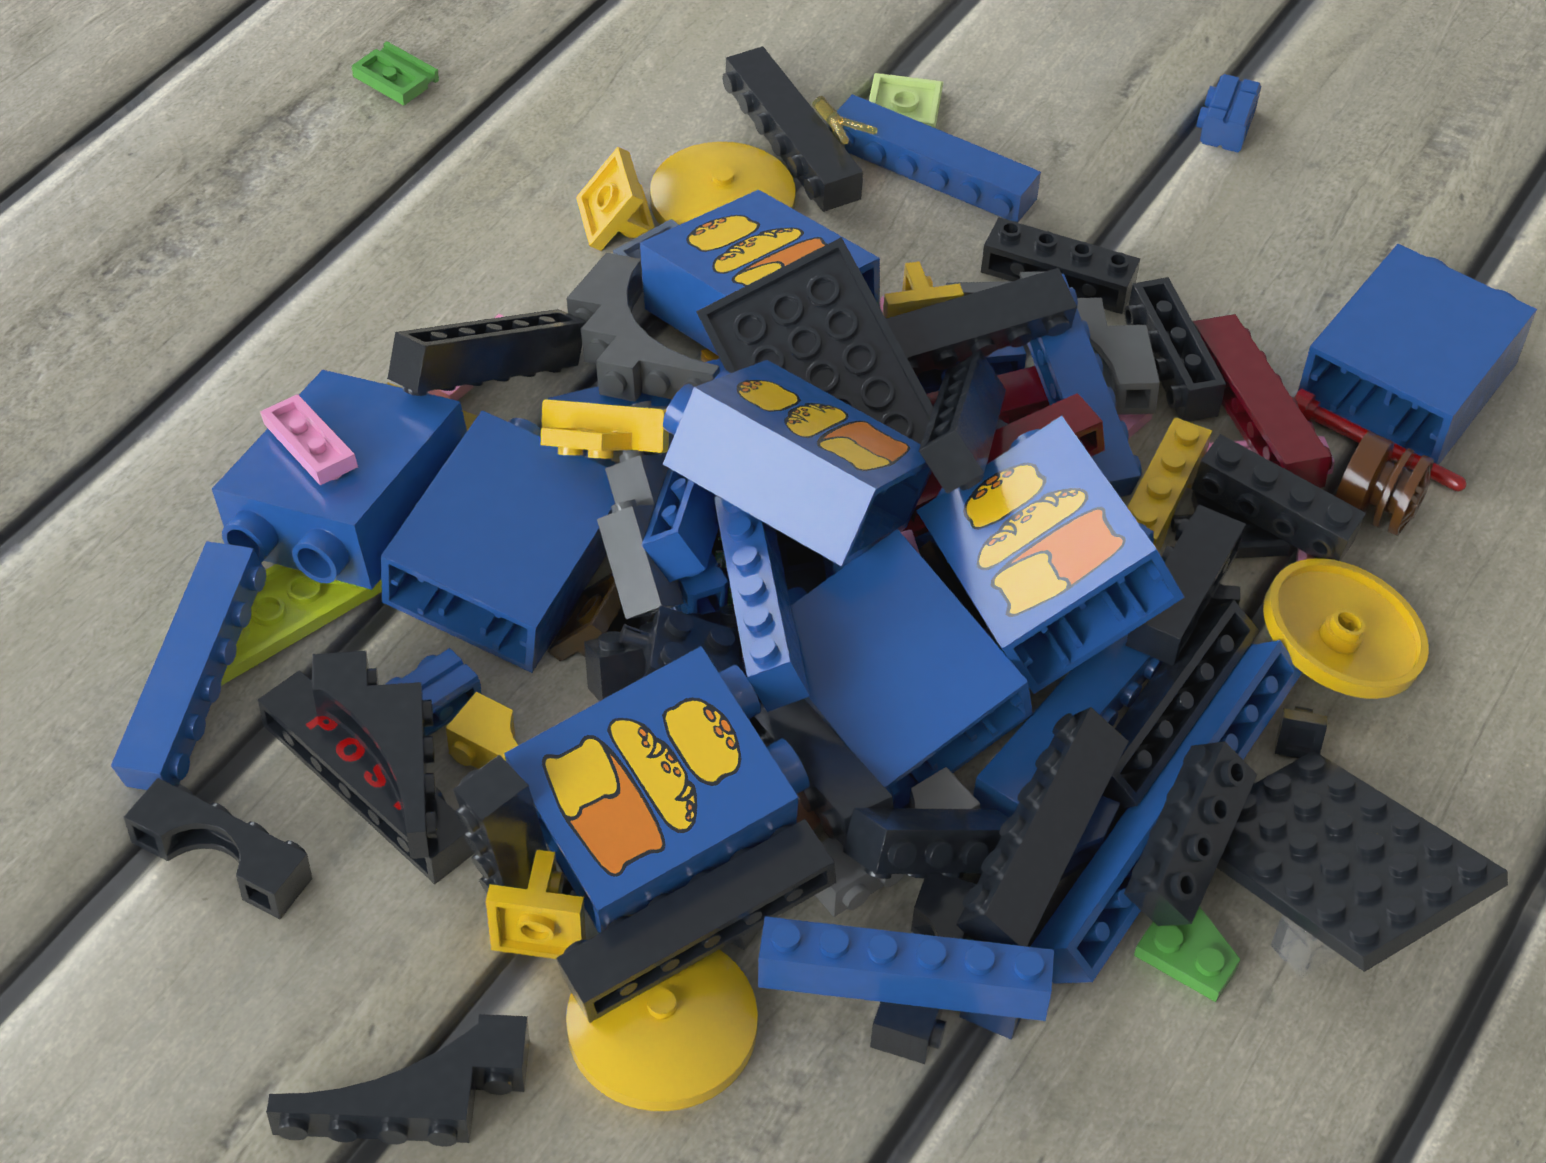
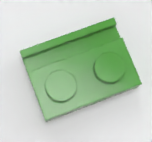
M388 41L383 43L384 48L380 51L375 49L352 65L354 78L403 106L427 90L430 82L436 83L439 81L438 69Z

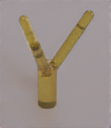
M824 96L817 97L812 103V106L832 128L834 136L844 148V144H847L849 139L842 125L871 134L878 132L876 127L841 117Z

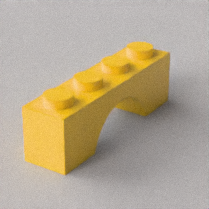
M1174 417L1127 507L1138 523L1154 531L1153 544L1158 552H1160L1164 544L1171 520L1185 489H1191L1200 461L1207 453L1212 433L1210 429Z
M478 692L471 697L446 727L449 754L464 766L471 765L480 769L498 755L506 761L504 753L518 746L514 740L513 710Z

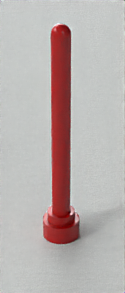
M1302 388L1294 397L1307 421H1315L1358 443L1361 442L1364 435L1369 431L1321 407V402L1315 400L1316 395ZM1394 443L1391 459L1398 462L1407 449ZM1415 453L1410 469L1414 470L1422 456ZM1433 463L1430 479L1454 491L1459 492L1466 488L1467 482L1464 477Z

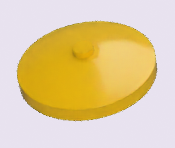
M708 142L684 148L660 164L651 180L650 203L652 213L659 225L670 219L680 225L756 190H761L794 209L796 189L793 177L786 166L768 152L742 143Z
M1315 558L1300 560L1281 570L1265 595L1263 605L1264 619L1273 641L1281 640L1290 654L1293 665L1305 675L1327 688L1359 698H1387L1408 689L1426 665L1429 654L1428 638L1417 613L1393 587L1362 568L1331 559Z
M717 950L591 1023L587 1020L572 993L567 1005L568 1043L573 1059L581 1073L605 1096L626 1106L641 1110L674 1111L690 1108L720 1094L737 1079L746 1067L752 1055L757 1036L758 1011L753 989L740 967L721 950Z

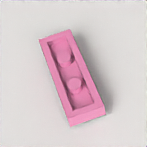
M298 394L260 411L264 425L319 485L338 479L343 474L358 468L355 454Z

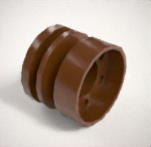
M1368 431L1353 454L1335 497L1363 512L1367 510L1369 505L1375 506L1372 525L1378 528L1384 523L1389 513L1393 514L1388 532L1399 536L1406 524L1415 517L1430 485V473L1434 459L1423 455L1414 470H1412L1410 467L1415 451L1408 448L1397 463L1393 462L1391 457L1394 450V442Z

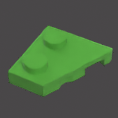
M1200 906L1192 924L1157 926L1152 922L1137 944L1134 952L1135 957L1214 1002L1218 1000L1237 971L1241 960Z

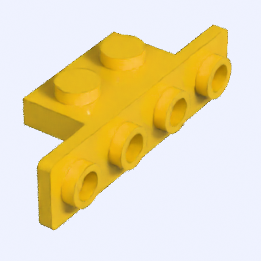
M543 400L541 445L558 447L559 455H583V449L588 450L589 458L601 459L614 458V451L618 450L666 453L669 448V432L663 429V419L667 409Z

